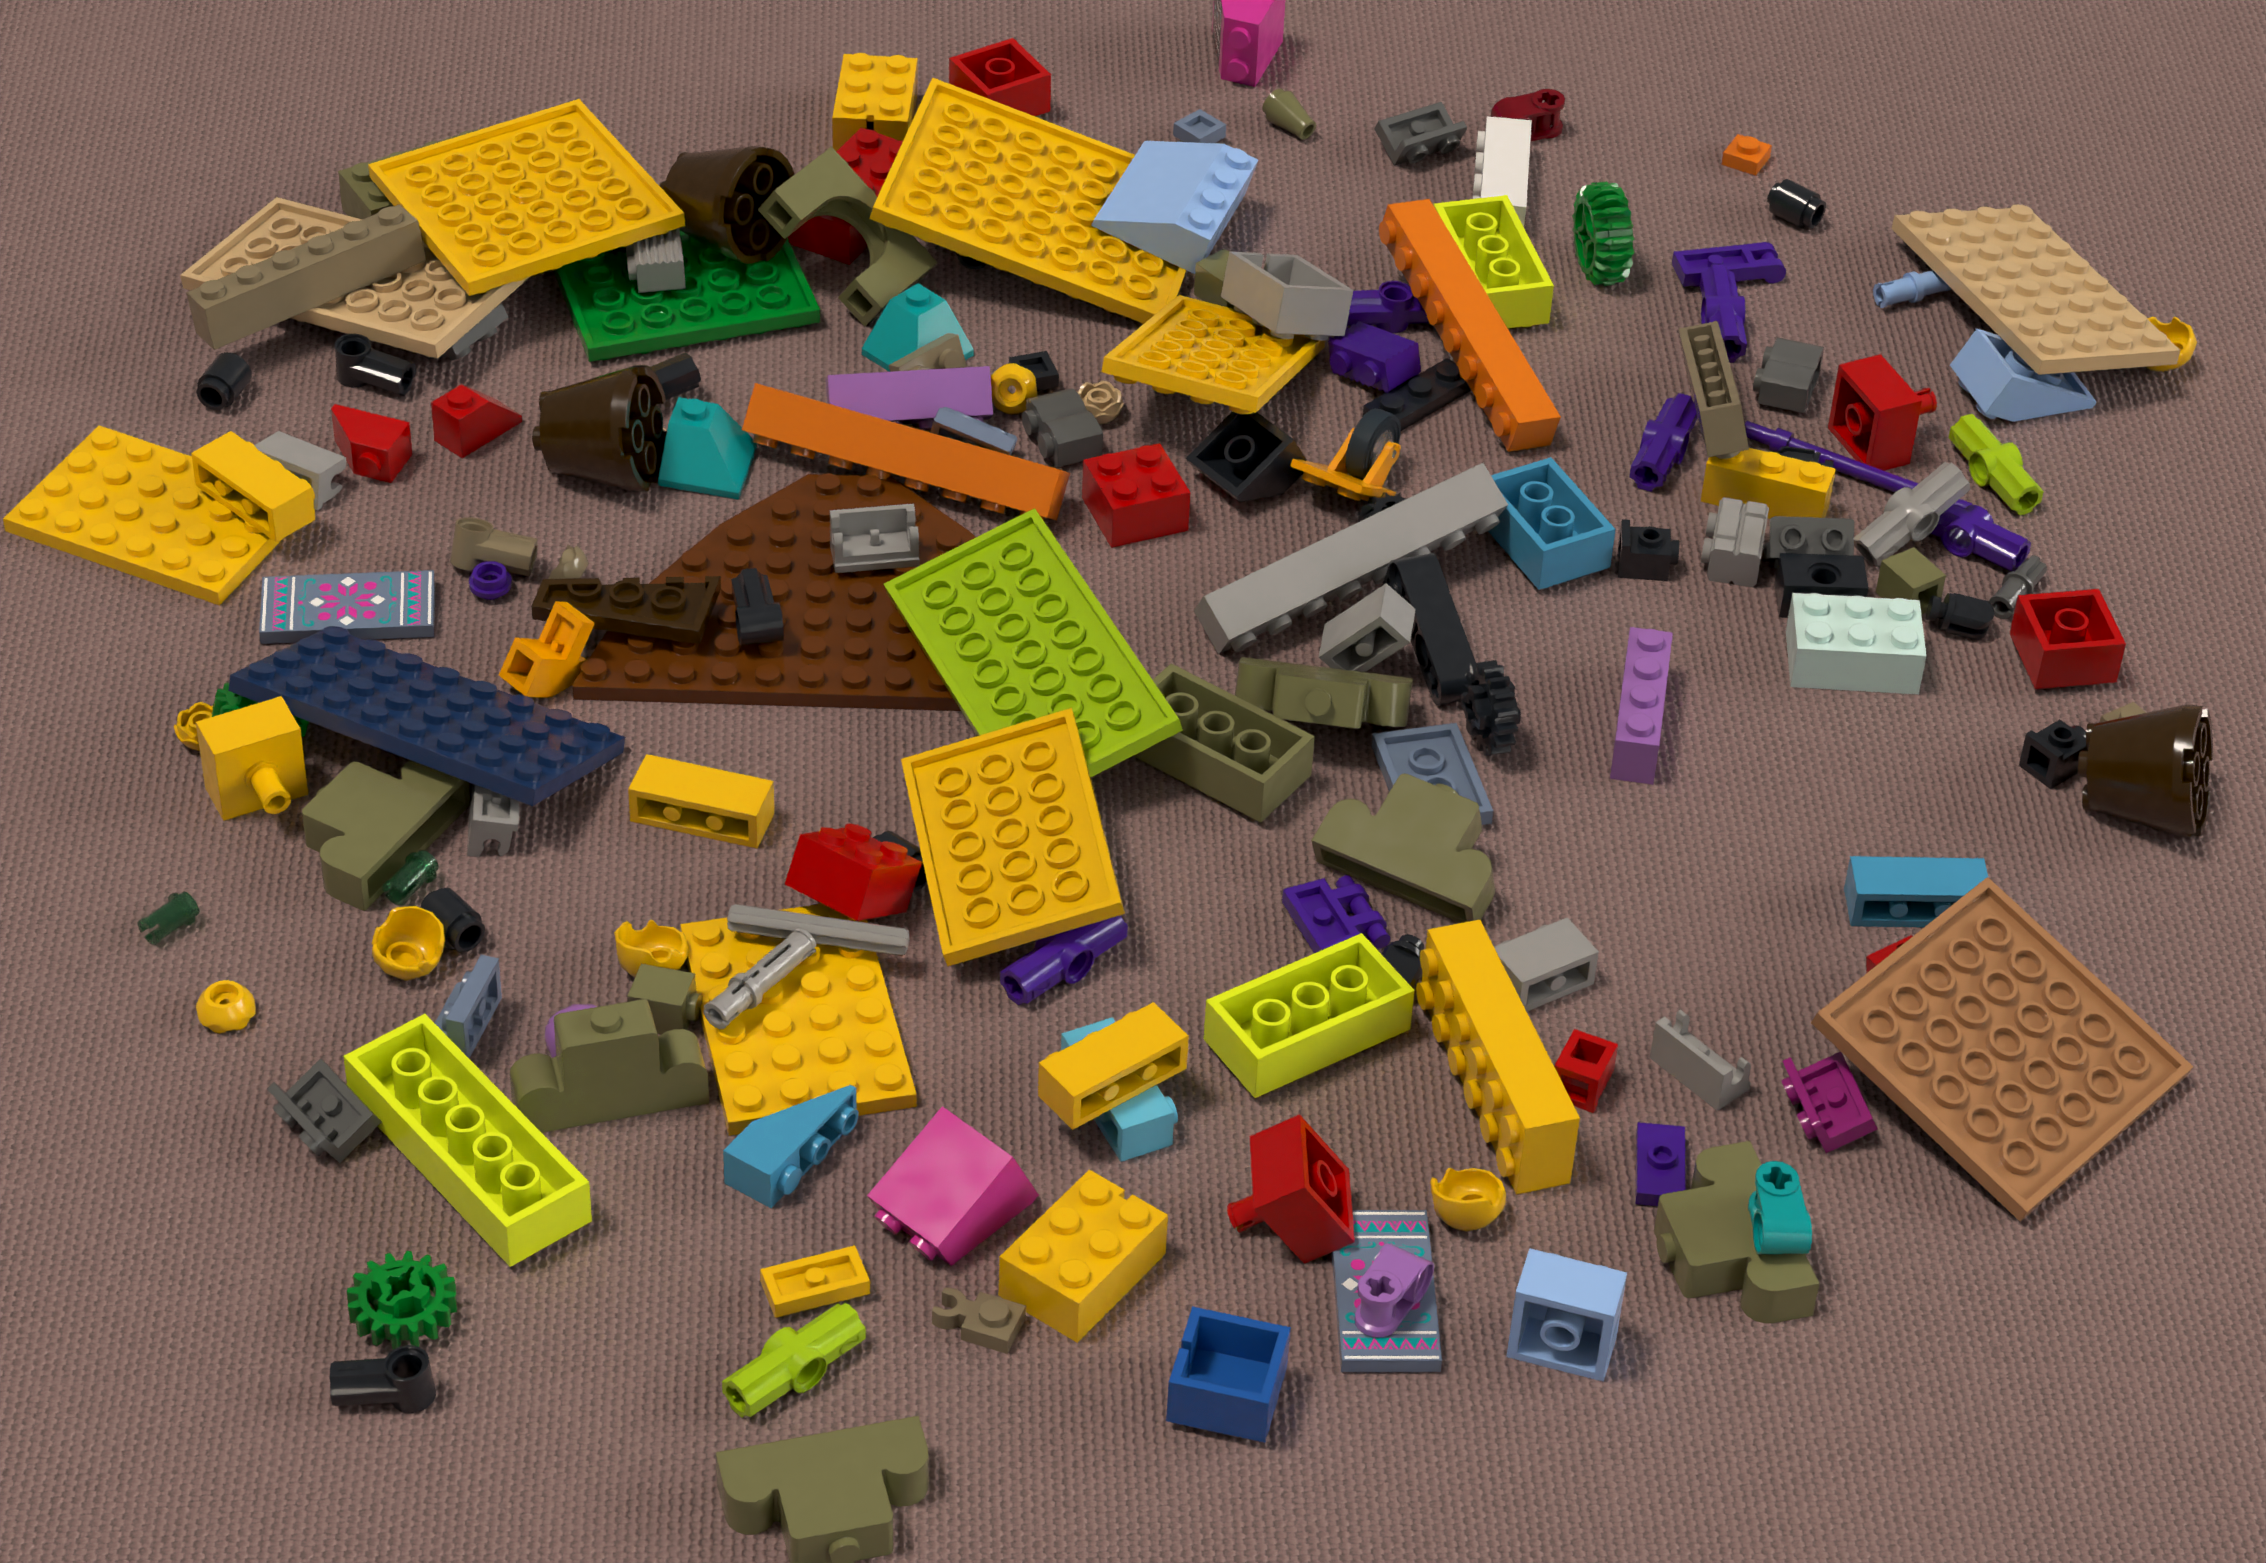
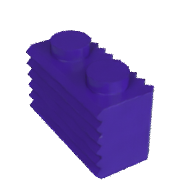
M1357 321L1356 325L1352 324L1351 328L1347 327L1344 336L1329 338L1328 347L1332 372L1339 374V376L1344 375L1345 378L1349 377L1351 381L1355 379L1357 383L1360 381L1362 385L1366 384L1368 387L1372 386L1374 389L1378 388L1379 391L1384 390L1385 393H1388L1421 372L1419 345L1417 342L1360 321Z

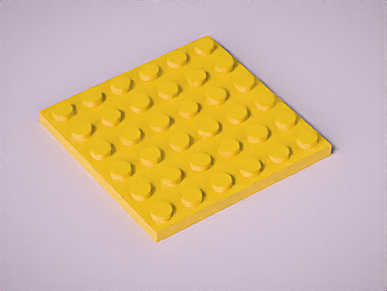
M580 99L368 164L371 180L393 206H402L418 220L424 243L469 296L485 293L490 289L511 282L522 281L527 277L548 270L559 269L563 265L585 258H593L600 253L629 246L634 242L655 235H663L671 230L685 226L684 212Z

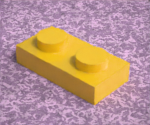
M855 1245L760 1269V1282L775 1318L870 1294V1279Z

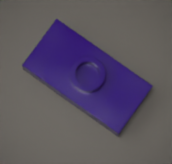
M1638 1122L1636 1129L1635 1204L1658 1206L1659 1198L1662 1194L1685 1190V1126Z

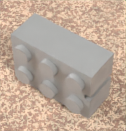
M1229 251L1221 297L1234 305L1235 311L1252 317L1253 323L1267 327L1271 330L1270 334L1277 338L1293 339L1294 334H1304L1308 338L1325 341L1328 340L1329 336L1345 335L1353 295L1351 288L1298 255L1267 253L1263 270L1261 267L1264 255L1261 253Z

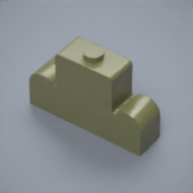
M1241 657L1238 664L1235 696L1262 710H1273L1274 716L1284 720L1348 728H1360L1362 722L1382 726L1404 727L1408 722L1413 678Z
M409 760L402 767L401 779L394 778L360 762H351L326 787H322L315 797L302 809L306 846L320 852L323 885L326 893L365 912L469 807V782Z
M1403 773L1397 778L1375 816L1371 815L1368 806L1360 800H1341L1329 810L1311 840L1316 862L1459 923L1481 920L1494 897L1495 885L1491 861L1480 850L1472 849L1482 832L1479 805L1475 801L1458 795L1454 789L1445 784L1433 785Z
M645 999L555 1015L556 1056L551 1058L549 1055L542 1053L523 1056L515 1061L509 1074L512 1103L541 1133L709 1103L708 1074L696 1035L685 1029H673L658 1036L649 1002Z
M1745 1141L1703 1150L1697 1156L1691 1189L1666 1193L1660 1196L1654 1226L1659 1257L1663 1263L1669 1264L1682 1295L1686 1298H1696L1742 1289L1741 1308L1754 1321L1777 1323L1813 1316L1820 1283L1806 1255H1758L1755 1250L1748 1201L1751 1194L1756 1191L1755 1174L1761 1162L1751 1142Z
M919 1416L715 1452L717 1487L725 1520L729 1527L741 1534L756 1535L770 1528L773 1522H779L790 1563H853L858 1560L891 1554L893 1552V1512L890 1504L898 1507L914 1505L920 1502L928 1491V1446Z

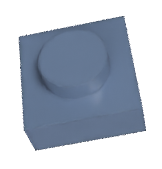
M1198 109L1174 123L1173 136L1183 142L1216 143L1226 137V124Z

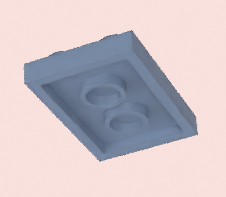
M1457 723L1373 733L1371 747L1389 792L1397 778L1403 773L1433 785L1445 784L1454 789L1458 795L1478 803L1482 825L1492 824V806Z

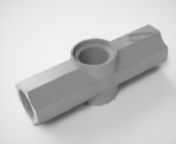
M1944 462L1913 489L1904 487L1895 492L1886 503L1884 513L1854 537L1855 548L1871 566L1876 565L1879 567L1882 560L1893 555L1911 539L1913 541H1920L1926 538L1937 526L1940 515L1971 490L1969 481L1952 462Z

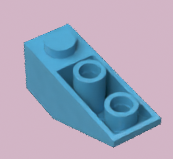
M849 1085L752 1121L723 1150L724 1183L772 1208L785 1194H791L796 1189L801 1177L814 1164L818 1165L825 1159L830 1147L842 1135L846 1136L854 1129L859 1116L856 1087Z

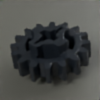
M1497 660L1470 664V671H1467L1465 674L1468 684L1464 685L1463 689L1465 692L1461 693V707L1466 718V730L1471 735L1472 740L1477 739L1478 751H1483L1484 756L1511 752V746L1516 744L1513 732H1518L1516 724H1520L1521 710L1518 708L1515 698V686L1510 681L1509 676H1504V666L1498 665Z

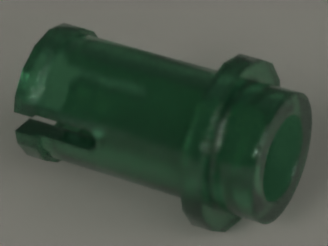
M424 850L411 852L405 858L406 864L390 880H387L382 885V890L387 892L385 896L392 903L398 906L405 905L408 899L424 883H431L436 879L439 865L429 852Z
M185 891L180 894L172 893L169 895L167 903L137 922L138 928L142 933L158 924L156 929L144 936L150 944L157 945L160 940L182 925H192L200 910L196 901L189 893Z

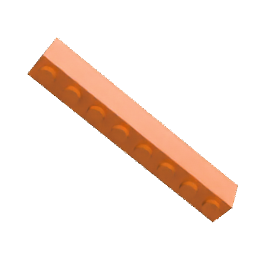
M1430 199L1388 204L1383 221L1379 225L1380 240L1387 246L1395 260L1397 269L1403 273L1409 283L1413 296L1419 300L1425 310L1428 321L1438 332L1445 350L1451 354L1459 368L1461 377L1466 380L1474 393L1478 406L1484 410L1490 420L1494 433L1500 437L1508 452L1551 445L1561 416Z
M758 383L754 384L742 427L743 431L755 434L753 442L776 448L778 441L792 445L790 453L814 459L816 452L830 455L828 464L852 470L853 463L868 466L866 475H875L884 480L889 476L891 477V473L906 477L904 486L925 492L928 491L929 484L944 488L943 497L966 503L968 495L982 499L981 508L1004 514L1006 506L1020 510L1019 516L1035 508L1043 521L1044 517L1057 521L1070 476L1069 472Z

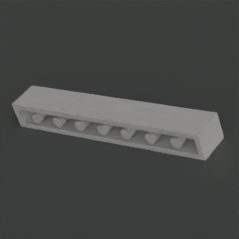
M1481 463L1205 595L1194 609V613L1218 654L1233 648L1235 653L1240 652L1257 641L1255 636L1266 631L1270 635L1277 634L1292 624L1291 619L1301 614H1304L1305 618L1312 617L1328 606L1326 602L1336 597H1339L1340 601H1345L1359 593L1363 589L1361 585L1371 580L1375 584L1382 583L1391 560L1429 554L1441 546L1444 551H1447L1462 543L1466 539L1465 535L1474 530L1478 534L1491 530L1500 523L1498 517L1508 506V503L1484 463Z

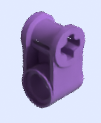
M1385 1244L1377 1254L1372 1265L1360 1277L1357 1290L1361 1303L1355 1312V1325L1359 1331L1372 1337H1385L1394 1333L1412 1307L1427 1292L1433 1277V1262L1392 1244Z

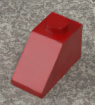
M462 384L431 402L434 441L460 458L466 457L522 422V415L495 398Z
M334 404L331 408L334 440L343 456L346 457V461L353 474L392 483L413 455L410 422Z

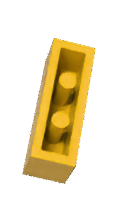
M232 431L191 453L196 486L275 542L316 520L314 509L315 493L311 485L306 480L298 478L285 469L279 461L272 460L259 451L253 443L246 442Z
M1753 448L1740 451L1737 456L1720 459L1713 456L1709 457L1706 463L1701 502L1719 506L1720 500L1725 497L1742 500L1743 504H1746L1748 501L1764 503L1769 508V519L1774 516L1825 518L1830 504L1836 469L1816 462H1806L1782 456L1775 452H1765Z
M646 754L628 788L630 822L758 849L774 816V781L649 754Z
M1152 1002L1137 1011L1129 1012L1122 1019L1099 1031L1088 1034L1084 1039L1059 1052L1050 1054L1039 1062L1038 1096L1074 1130L1187 1069L1189 1035Z

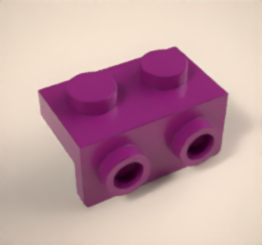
M1841 1051L1799 1071L1791 1057L1782 1061L1789 1077L1781 1080L1793 1106L1802 1103L1804 1111L1797 1114L1802 1128L1809 1140L1818 1137L1826 1153L1878 1130Z

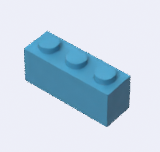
M1850 856L1844 885L1850 925L1863 927H1925L1988 877L1985 859Z

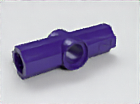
M1712 264L1709 269L1701 272L1700 277L1702 293L1701 324L1718 321L1729 363H1734L1737 358L1746 354L1747 341L1744 330L1745 299L1744 296H1738L1734 272L1729 271L1725 264Z
M1387 281L1380 285L1379 290L1353 291L1346 326L1356 325L1357 321L1368 325H1376L1377 328L1390 333H1400L1406 330L1409 324L1429 323L1425 310L1419 300L1413 296L1411 287L1408 284L1400 281Z
M1678 393L1673 398H1667L1656 420L1649 419L1641 439L1640 450L1631 465L1629 475L1636 482L1639 489L1651 492L1654 488L1663 486L1674 463L1681 464L1688 446L1690 433L1698 419L1691 396Z
M1953 504L1940 515L1937 526L1931 532V534L1941 538L1944 547L1953 555L1967 557L1973 553L2011 572H2015L2024 562L2031 547V542L2028 539L1994 524L1989 512L1977 505H1969L1962 509Z
M1120 915L1039 939L1034 946V950L1000 972V983L1006 990L1008 998L1017 1005L1022 1003L1028 1004L1063 979L1069 984H1074L1086 976L1096 957L1127 937L1128 925Z

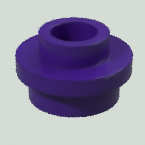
M486 561L478 564L473 569L469 578L470 591L474 595L487 600H494L507 594L512 587L511 575L503 564L495 561Z

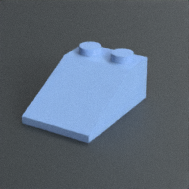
M1976 329L1950 364L1959 377V385L1976 400L1978 411L1990 419L1999 417L2015 422L2090 409L2096 404V400L2074 372L2038 375L1999 335Z

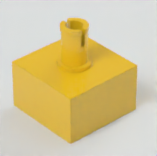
M282 696L196 722L205 789L223 821L260 809H264L269 814H278L289 807L292 799L308 795L301 729Z

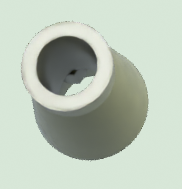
M1276 89L1264 101L1262 110L1269 122L1295 134L1301 140L1309 138L1315 131L1316 122L1310 118L1291 91Z

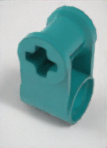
M1765 1162L1756 1171V1191L1751 1194L1748 1201L1755 1250L1758 1255L1807 1254L1812 1244V1224L1809 1212L1805 1207L1798 1173L1793 1167L1784 1162Z

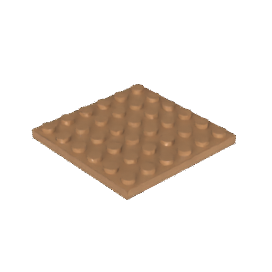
M1988 877L1817 1012L1811 1022L2020 1222L2187 1077L2194 1068Z

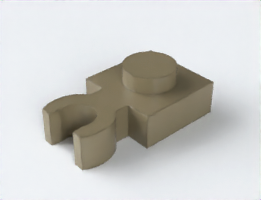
M944 1288L942 1291V1305L952 1309H942L936 1306L932 1309V1324L936 1327L946 1330L960 1327L961 1340L1008 1354L1026 1319V1305L983 1292H979L975 1301L966 1299L961 1291L954 1288Z

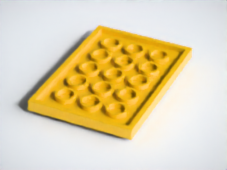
M1178 295L1105 355L1101 372L1113 375L1114 380L1121 383L1135 384L1140 382L1151 385L1152 389L1159 393L1174 394L1178 392L1189 395L1192 401L1200 404L1216 402L1229 406V410L1232 412L1252 414L1253 412L1256 413L1323 350L1326 340H1314L1306 337L1304 334H1294L1293 339L1277 338L1270 334L1271 330L1267 327L1253 323L1252 317L1247 314L1239 313L1232 308Z
M100 425L3 518L5 531L219 606L280 543V541L275 542L198 488L195 484L192 456Z
M1072 708L901 759L941 949L947 966L1125 914Z
M824 904L781 909L782 911L856 921ZM728 917L680 924V931L684 933L688 946V957L686 958L690 973H695L696 993L702 994L700 1019L729 1136L740 1134L754 1120L849 1085L856 1087L859 1116L917 1107V1093L876 952L816 944V952L807 957L777 984L766 991L760 1004L753 1009L744 1010L726 1028L718 1029L712 1026L706 1019L704 1005L722 993L728 987L729 980L738 973L748 971L785 939L730 931L727 925ZM867 919L858 921L868 923Z

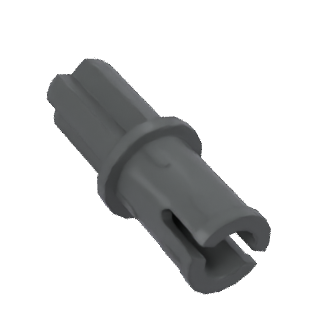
M2031 556L2028 560H2024L2015 572H2010L2003 578L2002 587L1988 601L1994 609L1995 617L2000 619L2010 618L2014 613L2018 595L2034 593V586L2047 571V566L2040 561V557Z

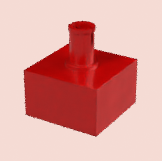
M1881 354L1839 364L1828 429L1856 461L1883 471L1910 464L1919 415L1930 414L1936 411V396L1933 391L1930 392V388H1923L1914 392Z
M1299 1114L1249 1136L1253 1194L1227 1205V1214L1234 1228L1237 1227V1231L1242 1233L1248 1228L1265 1221L1304 1264L1355 1243L1349 1168Z

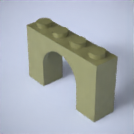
M831 146L774 190L758 211L784 239L808 220L822 215L843 219L859 231L867 243L870 252V265L868 269L852 281L838 298L865 327L883 312L890 299L919 283L937 264V261L913 235L888 228L879 222L869 219L877 196Z

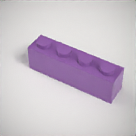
M990 366L827 375L825 380L828 404L902 425L919 423L920 430H931L939 408L943 407L959 411L982 422L990 419L993 415Z
M1630 627L1610 779L1651 785L1654 783L1672 632Z

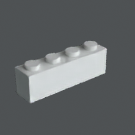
M1487 116L1486 130L1478 131L1473 199L1507 195L1524 227L1532 120Z

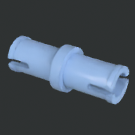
M1933 270L1920 274L1912 271L1905 273L1901 279L1875 284L1873 296L1876 304L1880 308H1885L1888 305L1907 300L1915 303L1921 301L1926 295L1949 291L1951 288Z

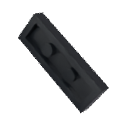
M1446 358L1388 393H1384L1363 405L1362 417L1372 409L1387 411L1399 419L1402 431L1472 390L1466 380L1461 377L1456 363Z

